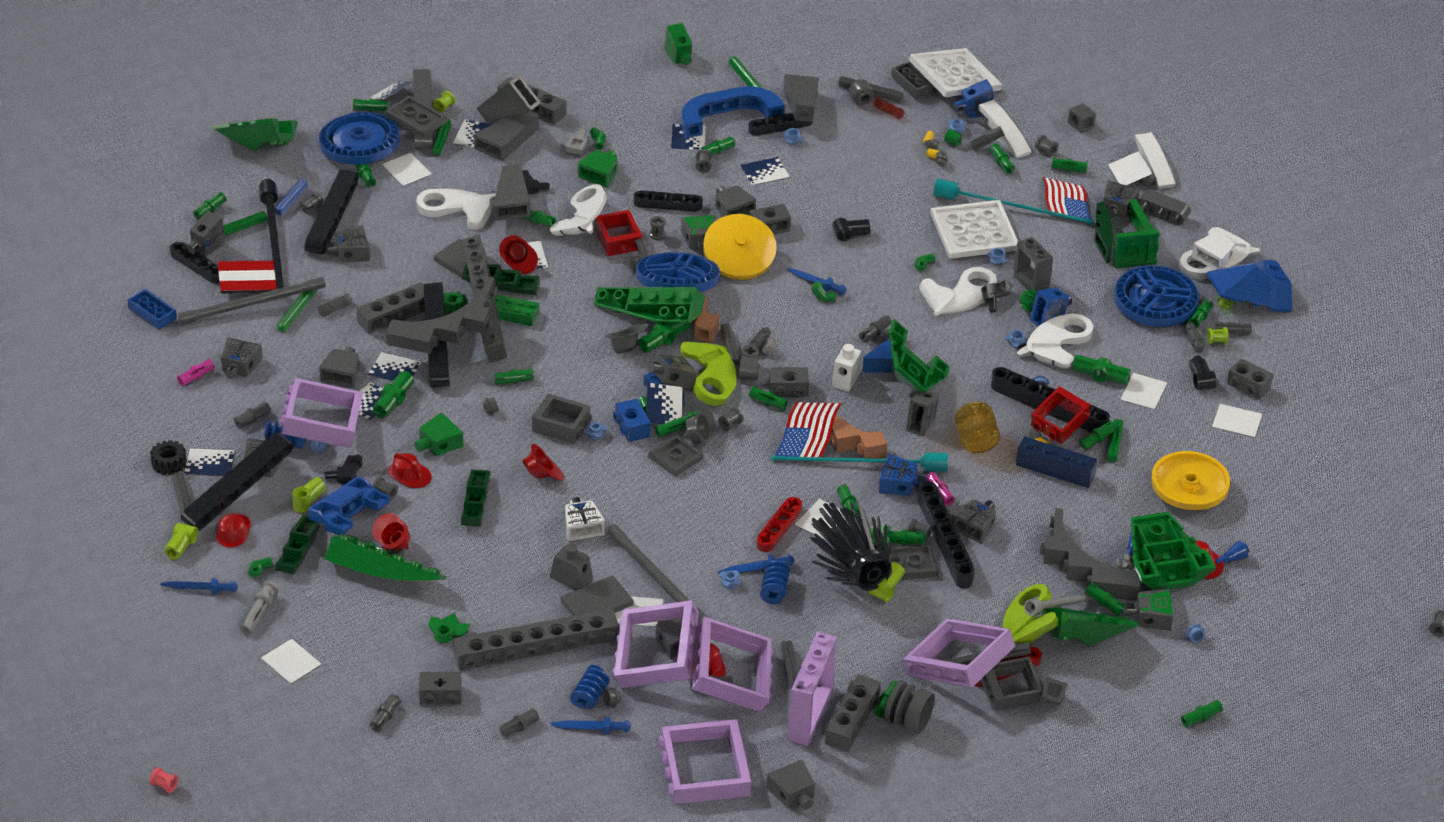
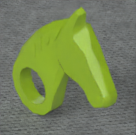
M683 342L680 346L681 356L693 359L706 368L695 379L693 392L705 404L712 406L724 405L735 389L737 378L735 365L730 354L727 352V347L708 343ZM703 384H710L716 387L721 394L717 395L708 392L703 387Z
M1035 584L1025 588L1014 598L1006 610L1003 628L1010 629L1015 645L1026 642L1031 643L1058 625V617L1055 612L1035 618L1037 615L1029 616L1024 609L1025 602L1035 597H1038V600L1041 602L1052 600V594L1045 584Z

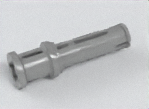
M263 582L260 593H257L254 597L255 603L240 626L242 633L246 635L252 634L264 610L272 605L273 597L279 593V587L274 582Z

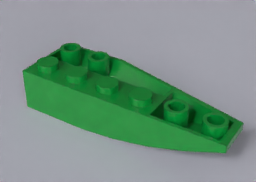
M598 287L594 305L656 323H691L702 314L705 296L696 287Z
M340 534L339 537L332 536L325 556L327 561L360 573L381 578L412 581L446 579V576L440 574L441 570L437 568H425L420 562L414 560L410 562L401 555L390 554L387 550L376 547L374 543L358 541L359 538L352 535Z

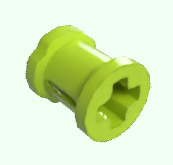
M449 91L443 92L440 98H436L433 101L434 108L440 113L445 112L448 106L455 104V96Z
M1227 327L1215 330L1207 328L1208 344L1213 342L1228 344L1229 334Z

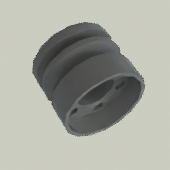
M900 680L889 696L884 715L885 721L894 722L897 726H900L905 721V729L920 734L931 717L935 704V693L920 688L915 693V685H908L907 682Z

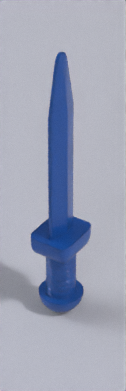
M787 268L788 271L811 282H821L825 291L831 289L838 292L839 295H844L847 292L845 285L833 283V279L830 277L824 280L801 270Z
M787 554V557L774 559V556L768 555V560L731 566L718 571V574L723 571L736 570L742 573L765 569L769 562L775 560L786 562L791 566L794 563V557Z
M212 578L211 582L171 581L160 583L161 586L175 589L211 590L212 595H216L218 591H231V593H235L238 590L236 582L219 583L216 578Z
M605 717L604 721L566 720L550 724L551 726L565 729L603 730L604 734H609L611 730H624V732H628L631 729V723L628 720L624 722H611L609 717Z

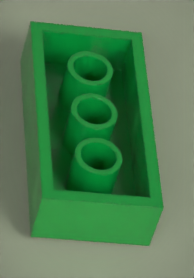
M496 295L495 297L500 320L533 326L540 312L539 303Z

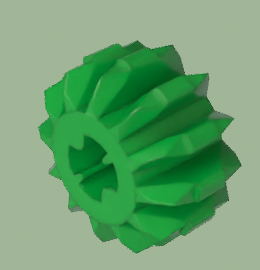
M453 291L451 293L444 292L445 316L469 303L465 294H460V291L456 293Z

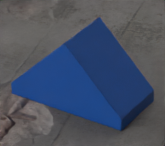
M889 339L863 357V372L892 373Z

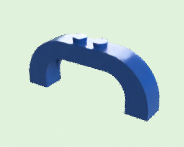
M753 86L737 87L699 95L689 100L683 107L682 132L685 138L701 136L703 133L702 118L740 109H754L761 112L766 118L784 114L785 105L775 93Z

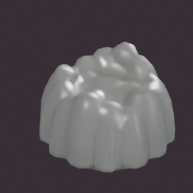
M771 337L767 338L761 348V353L772 355V350L776 347L774 339Z

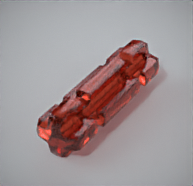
M879 97L873 102L876 108L895 115L899 119L905 114L903 109L883 101Z

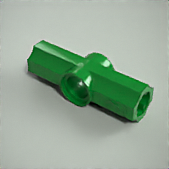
M657 323L653 327L652 332L638 339V345L644 353L650 352L662 344L668 346L674 342L677 335L690 328V323Z
M1076 354L1072 365V370L1089 374L1098 382H1104L1107 379L1127 385L1131 375V369L1114 365L1105 357L1095 360Z
M403 371L399 373L391 384L384 386L381 397L373 406V412L377 417L382 419L388 417L396 405H402L406 392L414 383V377L410 372Z

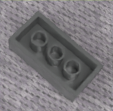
M910 61L892 67L891 76L915 99L933 93L934 86Z

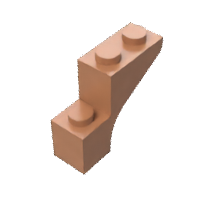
M705 297L702 314L691 323L695 325L694 339L712 343L719 330V315L708 313L709 297Z
M836 415L829 441L830 445L834 446L836 453L857 449L858 454L862 455V458H887L888 443L882 431L864 432L858 430Z

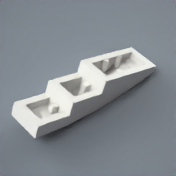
M994 99L979 104V111L988 119V126L992 129L1001 126L1005 136L997 140L1016 159L1031 154L1032 151L1021 132Z
M1152 132L1135 135L1139 153L1149 169L1154 173L1157 190L1174 187L1175 181L1170 167Z

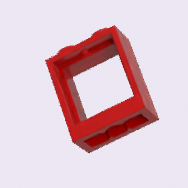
M630 210L598 215L595 219V232L608 257L639 251L635 240L639 238L643 240V236ZM628 226L631 232L630 234L610 237L607 229Z
M1059 386L1031 414V426L1036 431L1042 432L1051 440L1057 441L1062 445L1089 417L1090 404ZM1057 405L1075 415L1063 429L1044 419Z

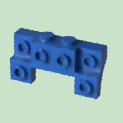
M355 477L308 509L309 520L325 524V530L335 535L345 534L354 527L353 520L348 518L365 507L372 510L382 509L390 502V496L375 489L367 479Z

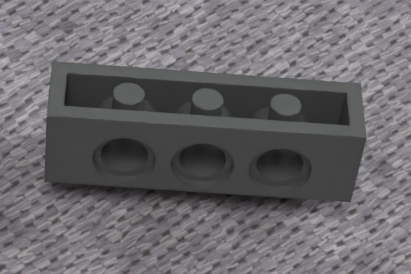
M508 77L498 86V91L514 78ZM527 84L541 102L531 110V112L539 115V119L555 125L567 115L566 100Z
M417 283L357 307V322L368 334L388 327L392 319L403 321L425 312L423 283Z
M858 674L856 679L850 682L847 690L848 693L842 696L839 708L833 711L831 722L825 725L823 734L826 735V745L849 752L880 697V681Z

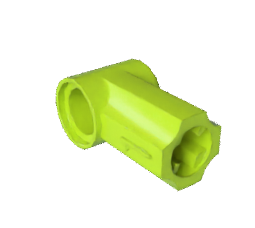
M315 477L303 487H297L292 491L293 509L295 512H308L311 503L326 490V484L321 478Z
M179 522L176 523L172 538L164 548V553L172 560L180 558L188 545H193L196 542L198 528Z
M890 562L892 565L890 577L888 580L885 578L879 583V588L868 591L869 594L884 602L891 600L896 585L905 574V569L897 562Z

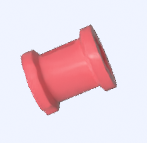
M157 767L151 774L150 784L153 786L158 785L164 788L166 792L171 793L178 784V776L175 774L170 775L164 772L162 768Z

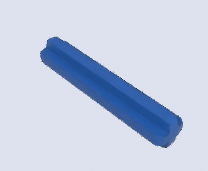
M300 179L275 207L276 214L281 216L308 187L307 180Z

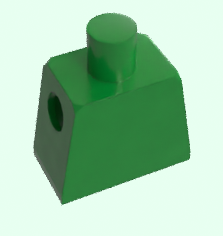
M683 22L667 26L665 51L674 64L683 63V65H689L692 62V42Z
M595 150L578 162L579 178L606 188L610 185L618 170V158L613 150H609L607 153Z
M442 412L419 428L420 439L414 442L418 452L428 449L434 456L464 446L463 432Z

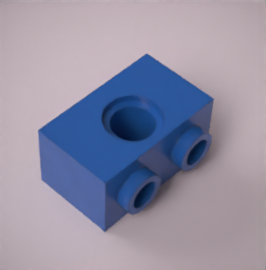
M637 398L615 404V412H613L614 421L620 425L621 434L626 436L628 442L650 437L651 422Z

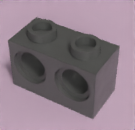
M1241 358L1229 370L1227 384L1260 400L1271 389L1273 374Z

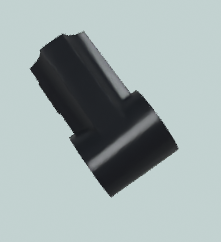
M837 218L832 224L836 238L839 241H847L852 236L870 234L869 219L847 221L845 218Z
M1198 355L1189 360L1195 389L1215 388L1216 375L1214 371H1210L1205 358Z

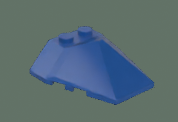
M1275 260L1249 262L1208 271L1206 274L1221 298L1243 303L1244 300L1254 303L1253 306L1255 307L1264 305L1270 307V310L1275 312L1292 311V283Z

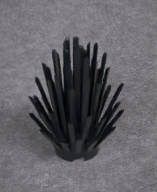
M831 502L829 505L824 503L823 506L827 512L823 508H820L819 512L828 524L822 518H819V520L812 518L813 523L811 524L833 547L816 533L814 534L815 537L809 538L837 562L821 554H817V556L822 561L839 569L816 560L812 561V563L829 569L826 571L830 574L843 577L828 576L825 578L827 580L843 582L841 583L843 585L858 586L864 591L879 588L878 584L885 578L888 580L892 572V565L889 562L891 542L887 543V525L885 524L882 534L880 517H877V528L875 518L872 516L875 545L861 505H859L862 519L854 505L850 502V507L856 517L855 521L847 507L840 508L839 512L834 503Z

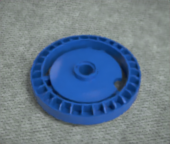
M371 112L350 113L337 117L328 122L319 133L321 152L335 162L351 165L367 164L381 160L393 153L400 142L397 124L382 114Z
M665 252L641 259L636 265V278L646 287H696L700 292L715 287L719 283L720 268L715 262L696 254Z
M1141 266L1125 272L1117 280L1114 300L1118 309L1129 319L1147 326L1168 327L1181 324L1193 316L1194 310L1198 307L1199 292L1189 277L1175 269L1163 266ZM1129 287H1131L1130 290H1129V298H1128V296L1126 295V290H1127Z

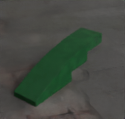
M1098 202L1095 215L1094 242L1105 262L1110 263L1113 241L1112 222L1105 203Z
M466 263L462 279L471 282ZM488 264L490 276L495 279V286L498 287V290L537 295L540 284L539 276L521 275L520 270H503L501 265Z
M471 469L466 486L461 525L481 527L491 471Z
M302 515L290 531L289 540L283 547L282 556L276 563L275 571L295 575L309 552L321 524L309 520V516Z

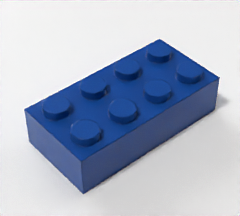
M147 289L127 299L128 308L157 329H161L177 319L176 309Z

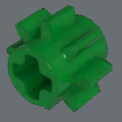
M1030 288L1029 292L1025 290L1021 294L1019 303L1022 304V309L1030 313L1032 312L1037 291Z

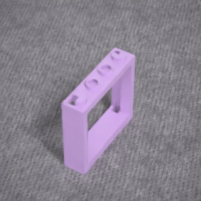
M295 378L294 384H289L281 416L282 434L351 448L363 392ZM296 397L351 408L348 427L292 416Z
M692 600L625 609L622 611V618L619 619L620 634L617 635L618 649L615 652L616 664L612 671L613 678L617 680L621 688L691 679L699 612ZM682 618L677 663L627 669L633 625Z
M703 617L697 626L692 690L761 712L765 705H769V700L772 696L770 693L772 685L770 673L773 668V663H771L773 650H771L772 639ZM710 639L757 654L756 692L708 676Z
M946 619L903 658L908 676L972 688L1015 647V643L1010 629ZM952 640L988 645L969 665L933 659Z
M821 632L816 633L793 684L790 703L789 742L809 746L834 687L836 636Z
M737 719L662 727V736H658L659 748L664 750L661 752L662 763L667 765L665 767V778L670 780V783H668V793L673 795L674 804L751 796V779ZM729 737L738 779L680 785L672 743Z

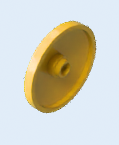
M731 214L719 218L708 228L704 237L703 251L705 258L719 266L721 275L736 280H748L762 275L770 268L776 254V240L770 228L761 220L749 215Z
M1178 451L1167 454L1156 462L1152 470L1151 484L1155 493L1163 501L1174 507L1185 510H1205L1220 504L1226 498L1230 487V476L1226 468L1209 455L1194 451Z

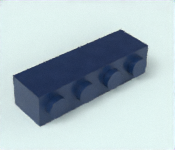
M1024 436L1017 450L1016 465L1089 488L1096 475L1098 459Z

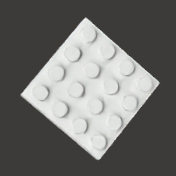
M966 48L910 54L909 61L944 97L962 96L963 89L985 79H988L993 91H1000L1002 88V84Z
M1000 200L931 208L930 214L949 259L986 255L991 253V250L994 248H1001L1005 252L1016 251L1018 240Z

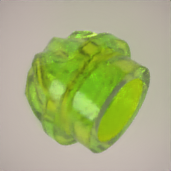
M1220 295L1217 296L1220 308H1231L1235 304V301L1221 298Z

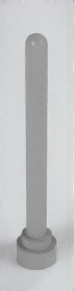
M1087 594L1042 602L1038 599H1029L1025 602L1024 609L1029 616L1040 614L1043 609L1093 601L1094 599Z

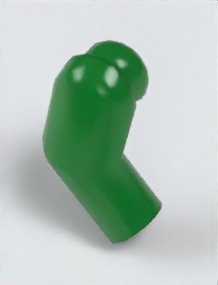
M597 127L591 128L589 133L591 138L596 141L595 148L598 150L603 149L606 135L601 130H598Z
M931 253L917 257L914 264L917 271L925 270L928 263L935 262V255Z
M821 282L813 283L811 290L819 301H836V293L825 292Z
M271 557L252 561L248 568L249 576L256 578L264 568L273 566Z

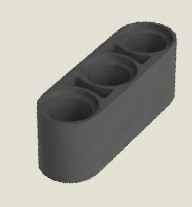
M1147 190L1137 201L1142 206L1144 213L1175 225H1181L1191 213V208L1187 203L1153 190Z

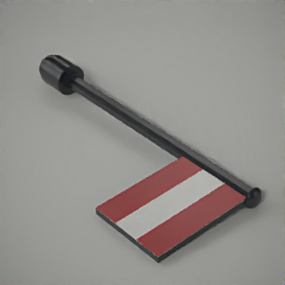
M272 179L261 181L259 184L260 201L266 204L273 260L218 261L220 294L265 293L284 288L274 203L278 200L277 185Z

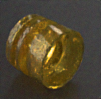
M978 401L970 402L958 409L954 421L962 447L971 453H984L994 448L1000 440V431L992 407L987 403Z

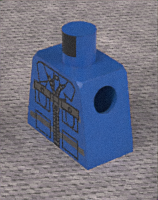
M988 79L962 90L963 100L954 102L956 112L965 110L969 118L984 116L979 111V104L994 99L993 88Z
M1056 287L1038 290L1030 321L1039 327L1053 317L1065 315L1067 306L1072 304L1071 296Z
M889 454L880 476L879 493L909 496L913 487H919L922 482L927 481V477L917 475L918 465L916 463Z

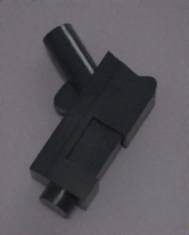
M522 170L528 195L539 193V189L550 190V183L539 182L537 179L534 180L528 170Z
M1007 280L996 284H986L981 288L984 301L989 300V312H996V302L1001 300L1000 297L1008 296L1012 293V285Z
M359 454L355 456L348 455L342 467H337L336 471L324 472L325 479L337 478V483H348L356 477L357 471L362 467V456Z

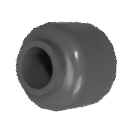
M856 80L849 87V94L856 104L864 105L872 100L874 92L866 80Z

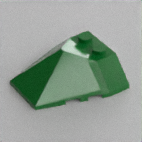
M275 118L251 120L250 122L212 125V129L256 151L269 145L282 146L287 145L289 141H293L298 121H278Z
M893 319L889 335L895 378L924 394L948 376L950 366L937 355L928 363L923 362L904 345L908 330L897 320Z
M1169 512L1131 517L1134 568L1141 582L1152 590L1190 587L1216 569L1209 553L1205 549H1201L1195 543L1196 540L1192 536L1189 537L1183 531L1184 527Z
M1054 607L1042 611V615L1055 612L1058 617V625L1049 631L1052 637L1070 641V637L1088 647L1138 627L1139 622L1125 617L1090 613L1084 610H1071L1066 607Z

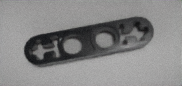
M792 112L752 120L749 122L748 132L753 136L786 131L790 128L807 127L812 125L813 122L795 120Z
M643 190L634 193V205L641 208L698 212L703 208V198L699 195Z
M174 242L170 245L172 258L209 282L219 283L218 265L199 252L191 254L186 248L187 245L183 242Z

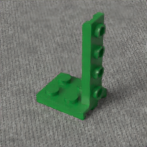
M1136 199L1130 200L1132 212H1129V218L1137 232L1116 234L1113 261L1115 268L1157 264L1158 236H1160V232L1158 229L1153 230L1152 224L1150 225L1142 206L1139 205Z

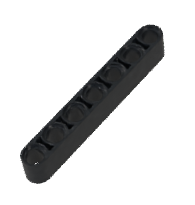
M339 170L306 238L305 252L325 254L326 243L331 242L358 185V172Z
M442 282L424 283L426 320L445 316ZM438 340L437 346L433 347L431 354H428L431 388L450 386L447 342Z
M996 367L992 371V390L1035 409L1056 390L1004 367ZM1090 404V415L1079 428L1092 433L1094 428L1098 429L1110 420V414ZM1059 405L1049 413V415L1068 423L1075 417L1074 414Z
M278 432L271 435L182 512L181 521L187 525L197 527L198 531L202 530L286 458L293 450V443Z
M924 481L919 485L918 503L927 523L933 525L932 534L955 584L963 589L970 588L973 585L974 565L937 486L931 481Z

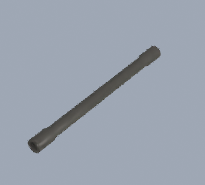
M320 277L304 283L202 309L178 313L180 324H184L200 318L294 294L326 288L324 277Z
M616 524L608 528V534L617 543L621 544L677 602L690 601ZM697 608V610H698V612H699V616H698V625H699V623H700V621L702 620V618H703V617H707V616H706L699 608Z

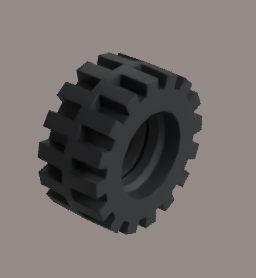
M165 440L152 447L150 452L151 464L157 473L161 472L162 475L166 473L172 475V473H178V470L182 471L183 467H186V450L183 444H179L178 441L173 442L169 440V442H166Z

